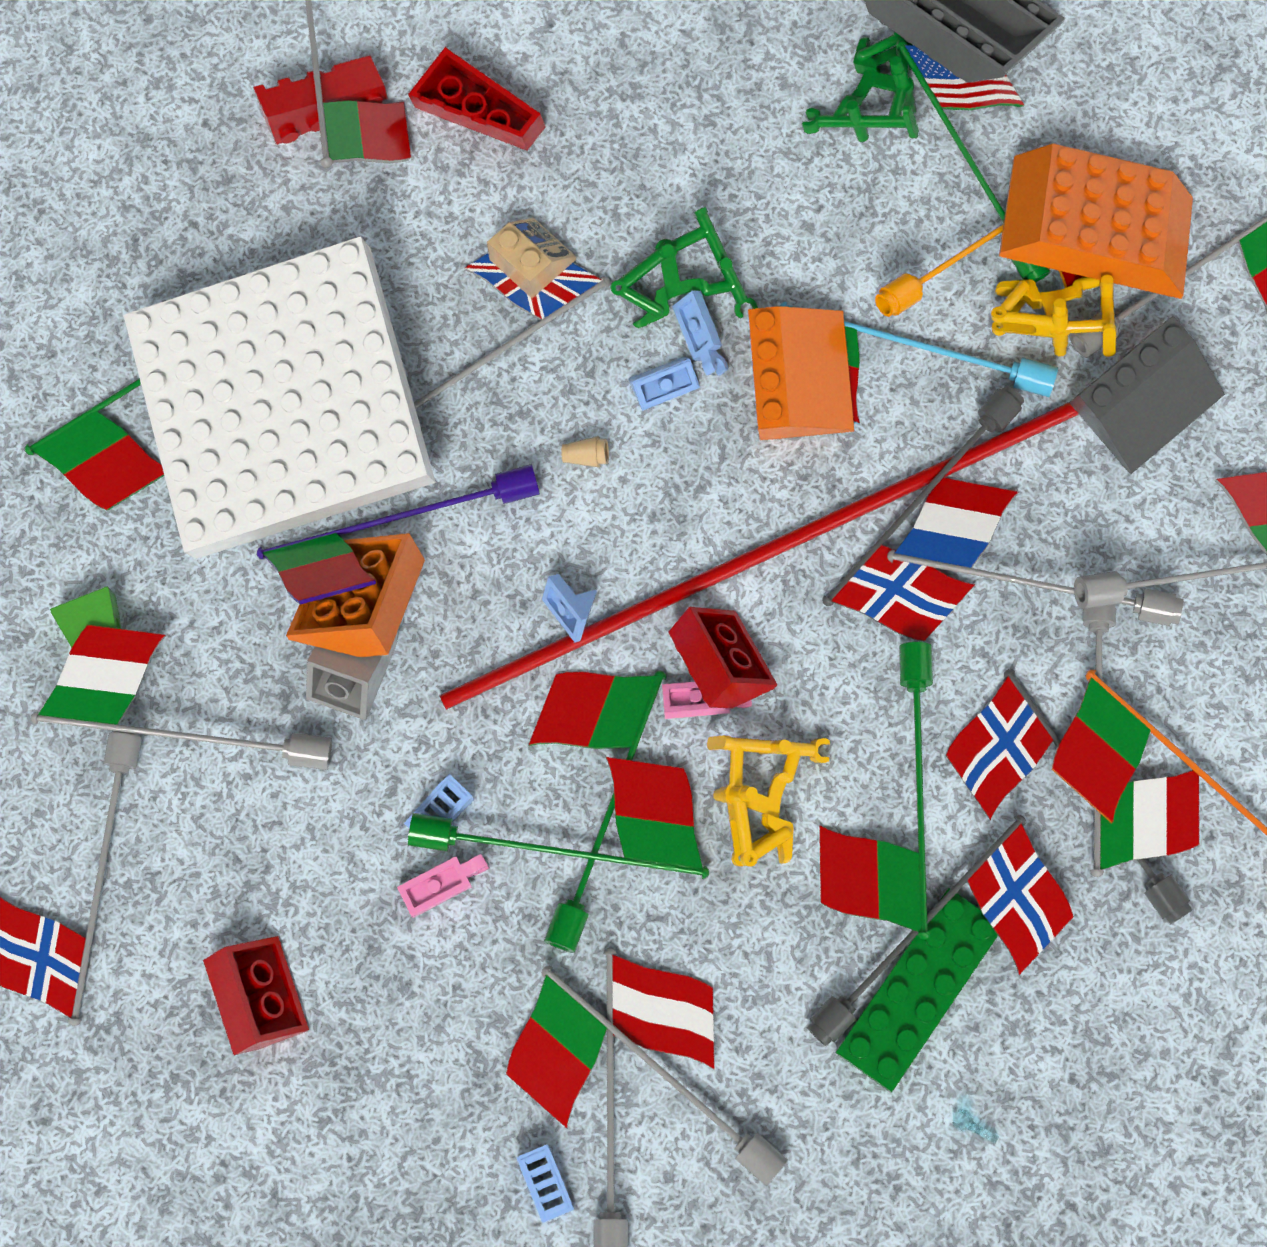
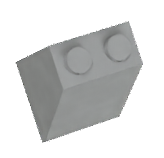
M398 631L388 655L356 657L315 646L307 660L306 699L366 721L396 648Z

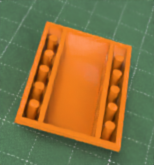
M1052 143L1015 155L1013 158L999 257L1101 280L1104 275H1111L1114 279V284L1182 299L1184 296L1193 197L1173 171Z

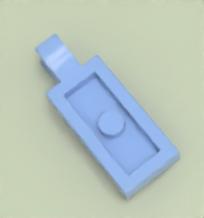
M692 290L672 307L693 361H702V367L706 375H711L716 371L717 375L720 376L728 370L726 360L716 351L722 346V343L701 291Z

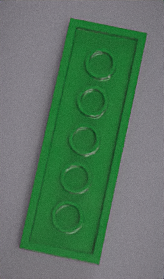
M950 888L946 890L942 898L951 890ZM957 893L927 924L928 932H931V936L927 940H922L917 935L912 940L835 1052L890 1093L893 1092L998 937L981 910Z

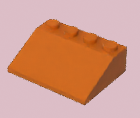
M784 306L748 309L760 440L854 432L843 311Z
M410 533L344 540L351 547L361 568L376 581V584L299 604L286 634L287 638L291 641L356 657L388 655L425 561Z

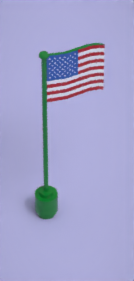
M899 41L896 44V50L902 52L1004 223V210L943 109L975 110L994 106L1024 107L1025 105L1006 75L1003 78L966 83L917 47L907 45L905 41ZM1011 259L1023 280H1034L1037 283L1051 273L1050 268Z

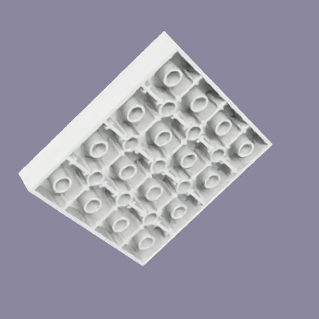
M361 236L124 314L184 553L196 559L436 483L372 251Z

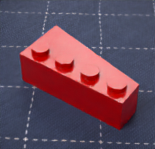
M446 47L408 94L414 107L526 151L529 150L546 128L541 113Z
M370 55L333 65L331 72L319 71L323 103L359 101L382 104L384 100L388 99L384 83ZM313 71L307 72L306 77L298 81L291 82L289 77L277 80L278 86L265 89L263 84L253 87L262 114L276 145L292 143L300 135L310 131H320Z

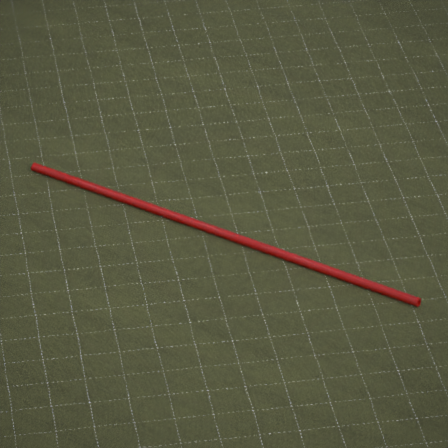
M1068 402L971 447L944 477L1079 414ZM954 456L585 627L579 642H574L569 635L449 690L439 695L447 710L929 485Z

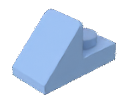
M560 574L549 576L547 579L542 601L574 642H579L582 638L597 591L592 590L575 595L573 589L567 585Z

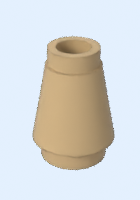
M596 436L562 444L563 463L600 468L601 464H608L609 462L608 441Z

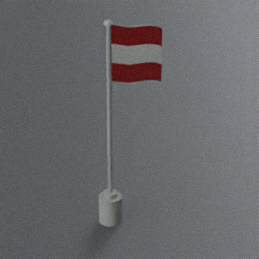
M607 948L603 955L607 956V1020L639 1047L687 1057L714 1069L713 988L689 976L645 968L615 956L617 955L616 951L612 948ZM608 1029L607 1212L600 1213V1219L593 1220V1247H628V1220L621 1219L620 1212H614V1037L616 1036Z

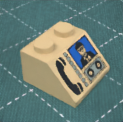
M534 218L509 222L487 241L489 260L531 298H534L576 260V256Z

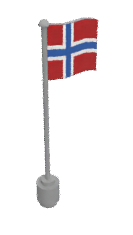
M112 731L108 734L103 764L110 766L109 771L115 773L86 938L58 921L20 909L0 896V986L48 1004L70 1017L68 1022L72 1026H77L81 1023L78 1017L121 775L129 774V769H136L142 739L137 733Z

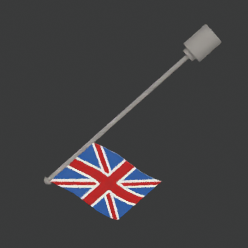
M488 253L465 267V271L487 281L513 305L540 321L414 402L415 409L604 286L608 288L610 286L609 278L601 277L600 279L572 263L534 298H531L489 260Z

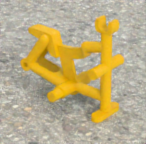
M1104 275L1101 280L1084 277L1075 280L1070 287L1048 292H1039L1034 280L1001 281L996 286V295L1006 296L1007 298L999 307H995L991 311V318L994 321L992 323V332L997 336L1013 333L1052 338L1054 354L1058 357H1062L1067 353L1069 334L1102 332L1103 355L1107 357L1113 356L1116 353L1113 299L1114 279L1111 275ZM1100 286V312L1102 319L1069 321L1066 301L1081 298L1083 290ZM1025 304H1028L1032 309H1042L1043 306L1046 315L1021 313L1019 311Z
M725 735L708 738V750H731L729 784L716 789L713 797L716 801L727 803L734 850L731 860L734 865L752 867L759 858L776 847L780 864L787 863L792 859L793 824L779 818L782 794L786 784L794 780L800 756H810V760L814 763H826L829 761V757L819 755L818 747L830 744V740L817 738L810 743L789 742L785 739L761 740L735 738ZM744 752H758L762 755H787L782 773L773 775L767 797L758 794L755 787L742 784ZM747 808L763 813L761 824L769 831L753 843Z

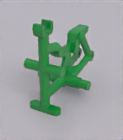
M894 32V35L870 45L869 37L861 38L853 60L856 72L863 74L857 88L851 95H846L842 99L833 115H821L820 111L815 108L807 109L806 115L811 122H802L804 132L814 134L819 131L820 127L853 128L857 140L865 142L869 138L866 128H907L910 138H918L919 129L914 116L917 109L913 94L914 82L911 78V67L900 50L897 51L895 46L899 41H905L910 46H913V44L907 42L896 32ZM889 61L891 75L880 73L881 70L877 66ZM872 87L894 92L888 115L861 114L859 106H861Z
M706 206L692 212L700 227L674 240H660L655 246L653 253L620 279L611 283L610 287L613 294L621 296L647 311L642 318L632 323L636 328L645 327L667 316L670 312L668 300L689 293L692 290L701 291L704 296L731 292L736 302L734 313L739 319L743 318L740 311L743 303H749L752 309L758 308L756 301L752 298H747L732 266V260L728 258L712 224ZM706 238L717 261V267L721 270L725 280L708 283L701 278L680 281L675 257L677 252ZM661 263L665 286L656 290L654 301L630 287ZM617 285H621L620 290H616Z

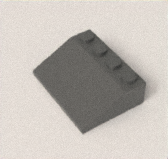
M1172 316L1069 403L1122 466L1132 474L1222 398L1225 393L1194 339L1178 320Z

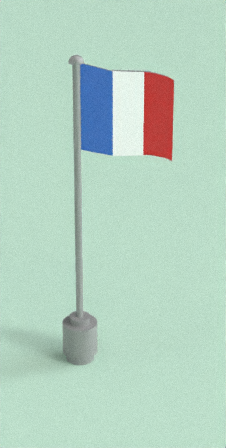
M943 478L928 495L913 529L896 552L891 550L887 555L888 560L892 563L893 560H899L1074 594V588L972 568L988 547L1003 512L1019 494L1017 491ZM1144 588L1143 594L1137 593L1135 600L1124 598L1121 604L1134 606L1133 613L1139 614L1138 620L1170 626L1171 623L1179 624L1184 599L1176 598V594Z

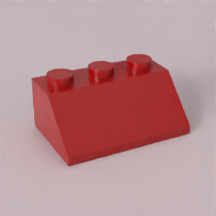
M689 607L668 631L676 650L680 653L688 668L689 674L697 684L703 700L710 708L733 709L775 689L778 685L740 617L734 610Z
M278 936L226 946L203 960L234 1056L259 1050L309 1031Z

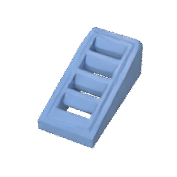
M448 774L414 813L429 815L426 812L431 808L440 817L452 818L454 821L474 799L456 779ZM449 789L460 798L457 803L446 794ZM439 799L451 808L448 813L436 803ZM412 815L404 823L408 828H410Z
M549 1144L516 1157L542 1223L574 1210ZM546 1157L547 1164L531 1171L529 1170L528 1164ZM551 1170L553 1177L536 1184L534 1183L533 1177ZM555 1183L557 1184L559 1190L542 1197L539 1196V1190ZM562 1197L564 1203L548 1210L544 1209V1203Z

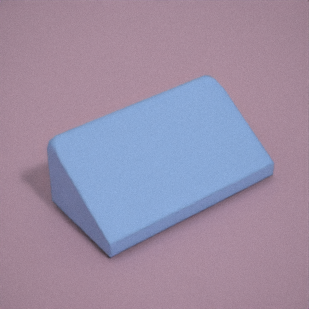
M686 356L629 378L642 411L700 388L691 360Z

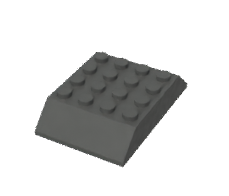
M864 0L870 15L966 83L1003 78L1065 20L1063 16L1040 0Z

